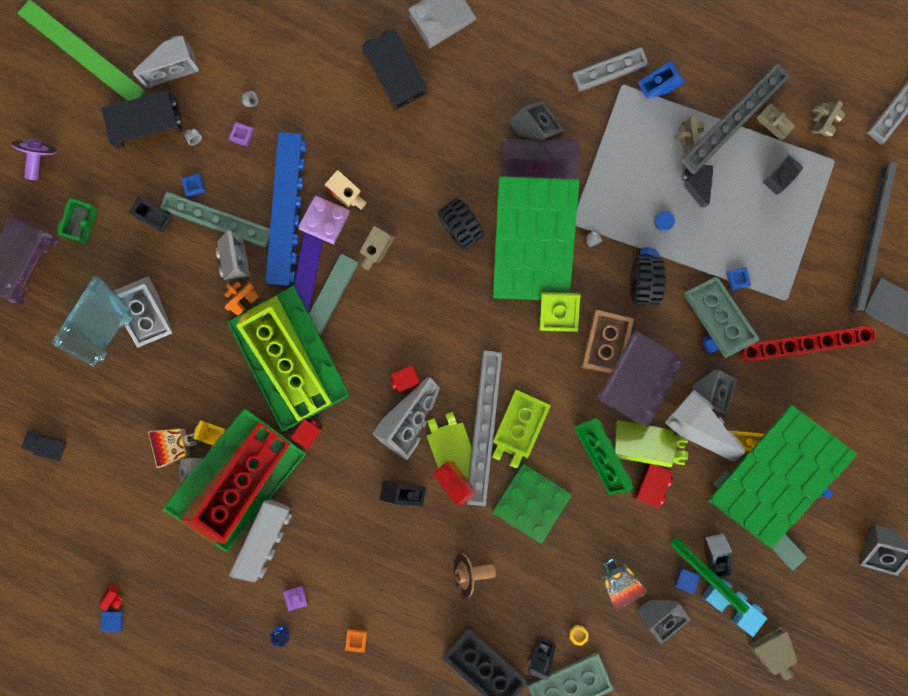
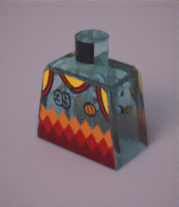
M611 559L604 564L608 574L604 575L602 580L611 606L615 611L648 593L627 565L618 567L615 559Z

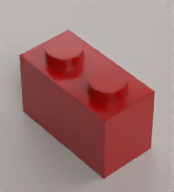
M447 461L432 473L455 505H463L477 493L454 462Z
M647 463L633 498L659 508L666 499V494L664 493L673 481V476H671L673 472L655 464Z

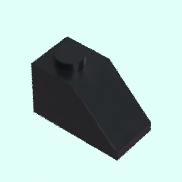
M788 155L763 183L778 195L791 184L803 167L791 155Z
M703 165L694 174L686 167L682 173V180L685 181L684 187L696 202L705 208L710 204L713 166Z
M383 481L379 500L393 504L423 506L426 487L394 481Z
M724 533L705 537L704 550L708 567L718 577L731 575L732 550Z

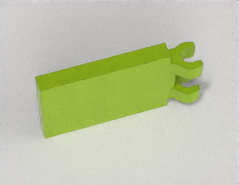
M515 390L494 437L493 443L497 447L492 458L500 460L505 451L514 455L510 466L518 468L522 456L525 458L529 457L551 405Z
M453 412L445 414L449 424L438 428L435 418L428 420L427 422L432 434L427 435L438 468L447 461L454 462L468 480L472 447L463 422L457 424Z
M616 421L614 451L619 458L671 467L673 463L685 465V460H688L687 451L676 452V446L685 448V443H688V439L679 434L674 435V430Z

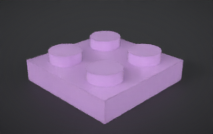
M315 195L299 225V230L334 244L350 214V210Z

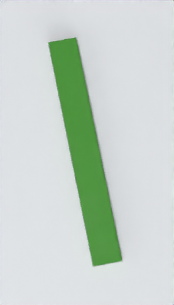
M28 0L18 12L22 18L125 100L129 101L140 98L147 93L33 1Z

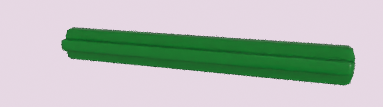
M675 537L670 542V545L742 615L750 609L678 537Z

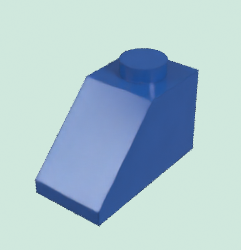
M669 61L639 81L638 84L646 99L670 93L684 84L685 80L677 66L672 61Z

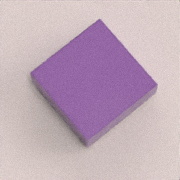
M235 122L229 140L248 147L254 129Z

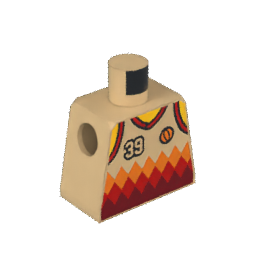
M338 170L325 184V190L347 208L353 205L358 211H361L367 204L359 196L361 193L360 189ZM349 191L352 193V196L346 197L344 192Z
M185 429L148 432L157 468L167 466L180 460V458L191 455L190 446L199 444V441L194 439L195 433L186 435Z

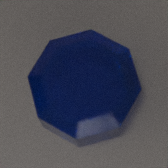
M284 626L276 627L270 634V641L276 647H284L290 640V631Z

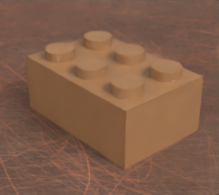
M600 310L593 311L580 368L613 376H621L634 319Z

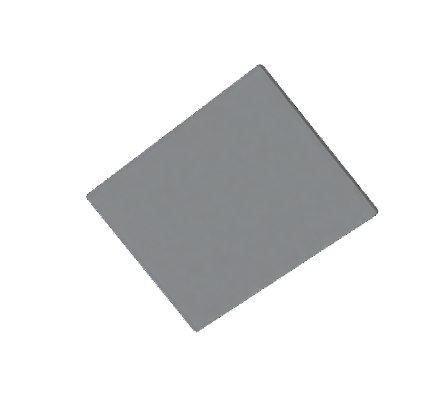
M622 85L577 207L576 226L591 232H597L600 235L638 249L643 247L654 248L658 251L659 256L727 281L726 272L747 267L751 286L746 288L783 301L787 300L829 181L834 160L740 127L704 164L713 166L710 204L705 208L701 207L684 187L685 181L682 180V173L686 166L680 161L685 156L684 146H681L680 141L674 139V135L679 133V127L682 126L681 122L688 120L689 117H696L697 121L704 122V132L698 134V139H702L721 119L657 96L646 99L642 91ZM788 155H791L803 169L784 191L776 195L763 181ZM668 211L675 218L674 226L668 231H660L655 226V217L660 212Z

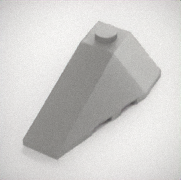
M427 377L381 420L372 434L386 447L408 460L419 444L420 438L418 436L421 428L426 426L427 421H425L428 411L433 408L440 387L430 377Z
M693 390L665 423L680 436L733 462L737 461L745 454V448L732 432L727 431L723 425V419L721 417L718 418L712 411L713 406L710 402Z

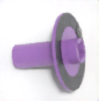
M35 139L18 140L11 143L13 148L26 152L24 178L29 180H38L41 155L57 153L56 148Z

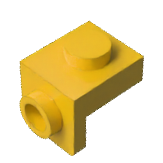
M200 421L195 428L194 439L214 445L226 429Z

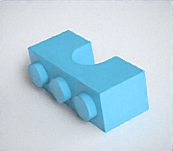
M722 579V581H723L728 587L732 588V585H731L730 583H728L726 580ZM711 584L702 594L705 600L721 612L727 605L731 604ZM738 591L736 594L750 609L744 615L737 610V614L732 621L754 637L767 617L762 614L764 610L755 603L751 606L746 602L748 598Z

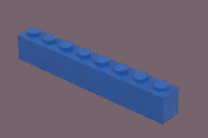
M278 132L266 284L269 286L290 287L296 280V272L293 271V267L297 263L295 245L299 243V234H296L297 226L300 225L298 208L302 206V196L299 195L300 189H303L304 184L301 171L305 169L303 152H306L307 142L302 134Z

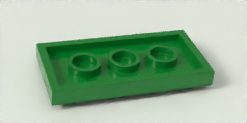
M594 418L574 426L573 428L609 496L629 492L634 489L631 478L626 474L622 461L616 455L613 444L607 438L601 422Z

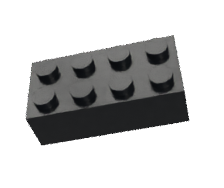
M469 623L443 652L442 659L483 696H517L528 684L527 676Z

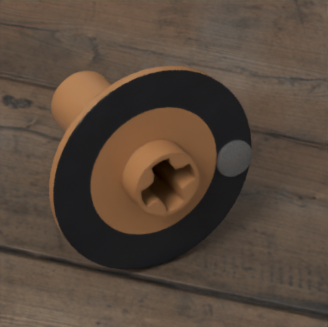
M458 554L454 562V576L458 591L463 597H470L474 590V581L494 578L496 576L495 566L488 564L472 567L470 560L465 554Z

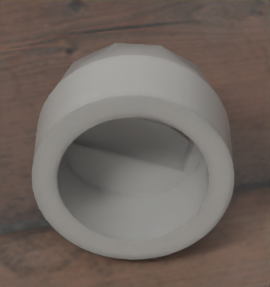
M254 91L245 92L242 95V103L246 107H254L258 104V97Z
M188 129L185 132V139L189 145H195L202 139V136L196 129Z
M591 232L586 236L588 247L603 242L597 232Z

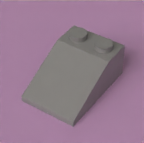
M422 0L409 8L410 20L429 49L476 20L475 15L465 0Z
M173 36L169 40L164 41L133 73L148 88L200 70L193 49L183 36Z
M229 230L217 241L216 255L221 261V266H219L220 276L228 282L251 278L244 240Z
M149 276L112 292L109 299L137 348L173 333L159 295Z

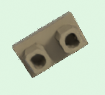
M838 100L836 103L827 102L823 103L822 106H815L812 112L816 115L814 117L816 122L810 131L813 134L821 133L826 137L832 136L836 131V127L832 125V122L841 121L846 114L841 109L843 103Z
M771 103L756 118L760 124L765 126L780 141L796 127L785 117L786 114L784 112L781 113Z
M689 117L688 120L681 122L682 126L679 127V133L674 135V139L680 141L681 146H684L685 155L701 140L698 139V134L704 132L705 129L704 122L697 121L696 117Z

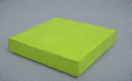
M541 292L540 331L578 332L580 293Z

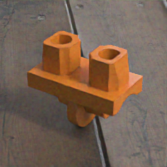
M238 281L233 286L229 282L226 284L229 290L224 295L229 298L234 294L224 304V308L227 311L231 310L236 315H240L245 310V307L239 302L243 297L250 303H253L258 298L250 281L239 291L237 289L242 285Z

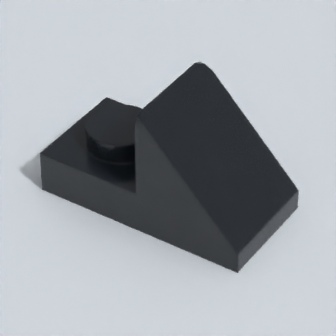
M139 196L128 212L162 233L172 218L171 215Z
M28 430L21 448L33 452L35 456L60 461L67 442L34 430Z
M538 636L527 662L529 664L528 673L547 680L556 643Z

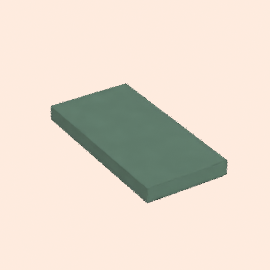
M717 276L684 293V297L725 358L759 340V337Z
M598 652L549 673L547 680L538 678L527 684L532 696H602L614 690Z

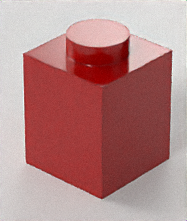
M413 365L391 374L393 378L390 380L394 390L398 389L399 393L420 384Z
M313 418L309 420L303 419L291 439L309 449L322 431L319 427L320 423Z

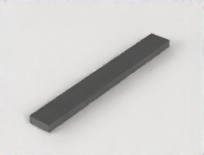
M778 63L774 65L680 161L692 174L696 173L790 76Z
M891 161L881 168L850 311L853 312L864 311L897 168L896 162Z

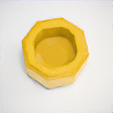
M574 625L569 630V638L575 645H583L588 641V631L583 625Z

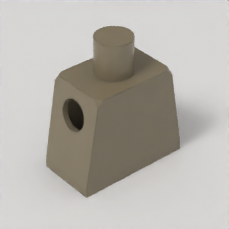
M374 226L360 250L364 257L359 265L369 271L374 262L380 263L396 237L384 229ZM373 247L376 248V253H375V254L372 253V248H373Z
M780 627L749 644L751 650L773 675L780 673L783 680L791 679L794 676L790 667L796 664L798 660L787 631Z

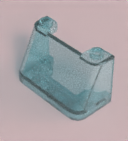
M95 275L51 344L94 367L98 360L102 362L108 352L105 349L117 331L123 325H129L133 318L130 315L132 311L103 279Z

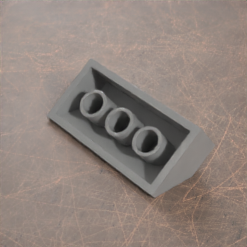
M273 499L263 502L229 576L251 582H256L259 578L262 579L267 571L265 565L268 560H272L276 550L273 548L276 542L279 543L283 537L284 532L282 528L284 524L288 525L292 514H290L292 508Z

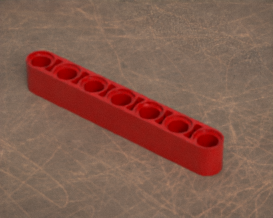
M865 326L753 343L738 351V355L742 361L750 362L869 344L874 341L875 332L871 327ZM861 331L865 334L864 340L860 337ZM842 334L846 336L845 343L841 340ZM823 337L828 341L827 346L822 342ZM804 340H807L809 343L808 349L803 345ZM786 342L790 345L789 352L784 348ZM767 345L772 349L770 355L765 351ZM748 348L753 352L751 358L746 354Z

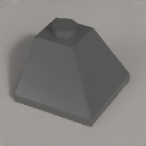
M543 101L523 107L509 120L513 130L520 137L545 140L564 131Z
M715 369L693 384L689 395L695 390L713 406V412L727 416L737 379Z
M875 524L866 535L859 562L860 566L898 576L908 564V542L894 529Z
M650 600L642 604L639 610L635 612L661 645L691 620L678 601Z

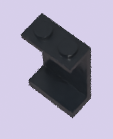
M395 29L392 31L387 30L380 37L370 39L361 46L364 56H367L386 91L394 111L427 94V87Z
M167 90L102 107L101 110L110 144L119 149L124 147L123 142L171 129H175L178 133L182 132L181 125H183L180 114H177L178 102L176 97L172 96Z

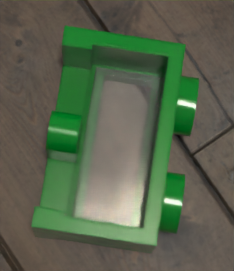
M69 198L68 203L64 207L63 219L58 224L57 234L87 244L98 208Z

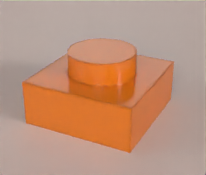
M348 629L345 651L365 653L367 631Z

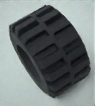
M456 197L437 211L444 228L461 249L467 250L484 238V232L480 223L461 199Z
M637 256L631 271L630 291L632 301L635 305L659 306L664 296L666 283L663 259L661 257Z

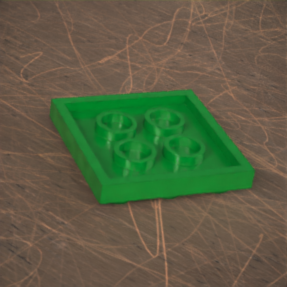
M522 463L492 513L542 544L572 494Z

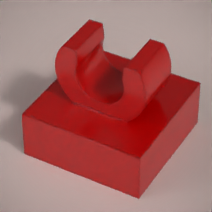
M110 584L100 599L99 608L106 611L109 605L116 609L120 607L123 603V597L117 595V586Z

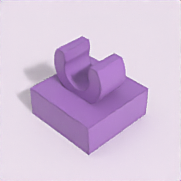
M304 586L283 592L288 611L308 605Z

